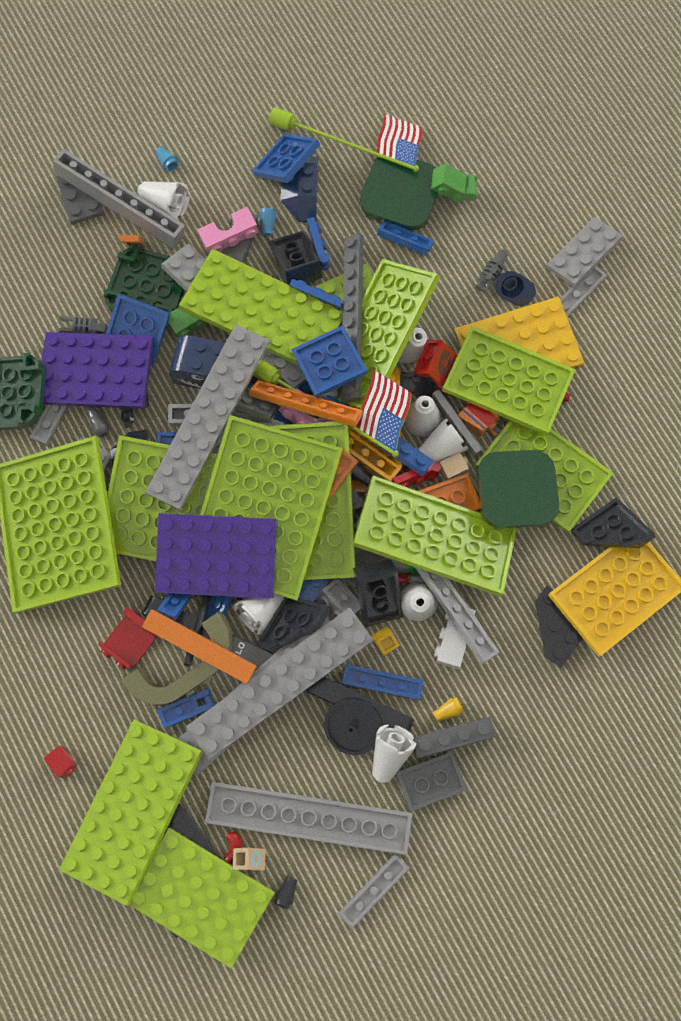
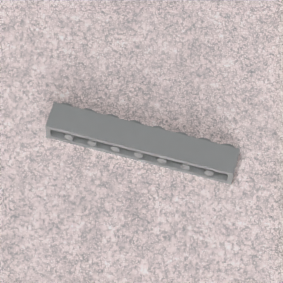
M64 148L53 160V168L56 175L173 249L184 237V224Z

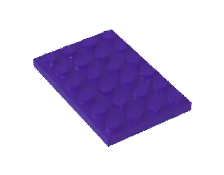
M46 332L41 360L46 371L43 404L144 409L154 337L145 335Z
M159 513L155 592L273 599L277 519Z

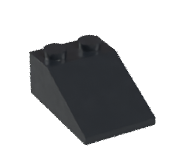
M303 230L269 241L274 258L286 284L289 285L292 279L309 283L323 278L320 260Z
M389 558L353 568L355 586L365 627L402 618L398 571L392 560Z

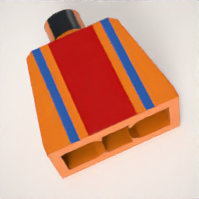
M469 403L458 414L466 428L481 437L488 430L497 437L504 429L497 423L500 415L472 403Z

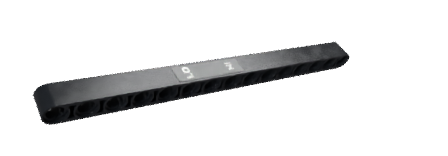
M150 596L142 614L148 616L151 609L157 611L163 601ZM182 611L176 622L193 631L197 617ZM203 627L200 635L211 640ZM233 634L232 652L257 665V669L275 654ZM326 677L321 678L305 690V692L331 704L346 697L365 699L376 707L381 715L383 726L388 725V728L399 726L409 732L414 723L413 718Z

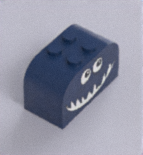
M195 336L178 337L169 371L172 383L201 389L225 342Z

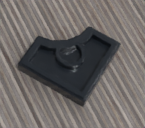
M414 371L401 372V387L410 391L413 396H429L432 398L437 384L430 377L417 376Z

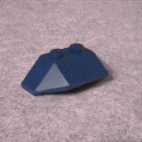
M310 156L291 181L281 183V203L298 222H307V219L314 217L316 222L319 156Z

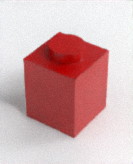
M60 745L43 758L58 778H68L75 772L74 768L78 765L64 746Z

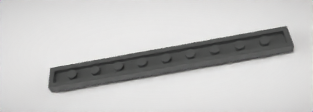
M357 233L345 238L342 325L361 357L364 236L361 233ZM361 377L341 386L342 403L347 404L361 400Z

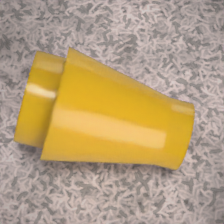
M451 697L433 713L437 721L440 722L461 716L460 713L464 712V709L457 697L454 699Z

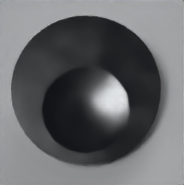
M346 697L335 702L326 714L324 721V730L329 742L337 750L348 755H362L371 751L375 747L376 733L383 726L381 715L376 707L367 700L358 697Z

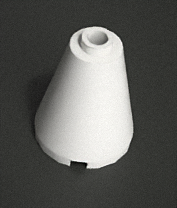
M145 181L138 187V194L141 198L174 219H179V215L183 216L188 207L189 197H186V191L189 192V188L186 184L180 182Z
M415 327L399 362L412 363L420 358L427 341V334L423 329Z
M421 396L410 405L404 422L411 434L428 437L439 426L442 417L433 399L429 396Z
M447 418L439 424L418 448L419 451L436 462L468 450L467 445L464 448L461 445L464 441L452 424L447 426Z
M411 583L400 594L402 613L411 620H426L437 609L438 600L427 584ZM417 599H423L424 604L418 606L416 604Z
M274 594L273 599L246 597L234 605V610H239L241 614L238 617L252 632L257 630V635H260L267 627L284 596Z
M388 725L381 726L378 729L372 775L378 782L391 781L414 751L416 742L414 743L413 735L406 729L399 726L388 728Z

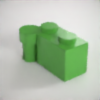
M445 163L433 169L431 189L440 195L450 198L453 202L459 203L465 199L473 201L477 199L478 190L476 189L478 177H475V175L467 176Z
M179 308L171 312L168 326L177 339L180 336H190L195 330L202 329L207 325V322Z

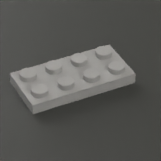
M594 217L547 264V269L575 288L623 240V235Z

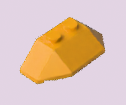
M349 427L350 455L358 460L372 476L391 482L392 478L396 477L402 469V463L376 446L374 442Z

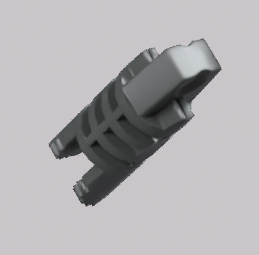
M500 250L493 259L489 260L476 285L478 290L485 293L495 283L499 274L504 269L503 264L508 257V251Z
M60 316L62 322L73 321L72 329L61 327L59 328L61 333L97 334V331H107V324L97 323L98 319Z

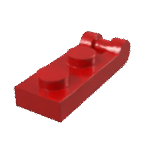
M434 461L432 467L423 477L411 470L392 478L391 482L409 488L413 485L418 486L427 479L434 481L441 469V465L439 462Z

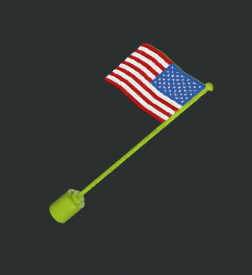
M274 107L270 113L269 124L286 131L299 127L413 169L414 172L419 170L418 165H416V159L422 140V127L383 113V126L378 137L377 152L299 124L295 114Z
M261 359L253 374L254 377L274 385L280 383L288 389L298 391L281 380V371ZM373 370L371 385L361 407V410H363L362 417L358 421L357 427H349L393 454L392 457H397L399 454L396 450L399 434L409 411L412 393Z

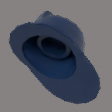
M506 271L503 274H499L495 282L496 293L517 306L529 304L536 295L534 284L515 271Z

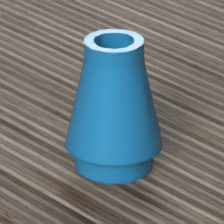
M162 146L156 149L155 154L163 169L168 172L175 171L179 166L178 158Z
M262 208L259 213L263 236L273 235L277 216L273 208Z

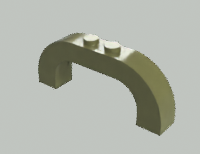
M217 612L204 621L202 625L212 642L232 652L233 633L231 626L223 612ZM203 661L170 685L161 686L154 683L142 667L134 670L121 679V681L135 698L149 704H166L183 696L188 698L197 692L196 687L200 684L205 686L213 680L212 676L219 672L220 669Z

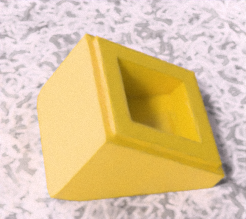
M387 626L371 636L383 656L400 646L393 632Z

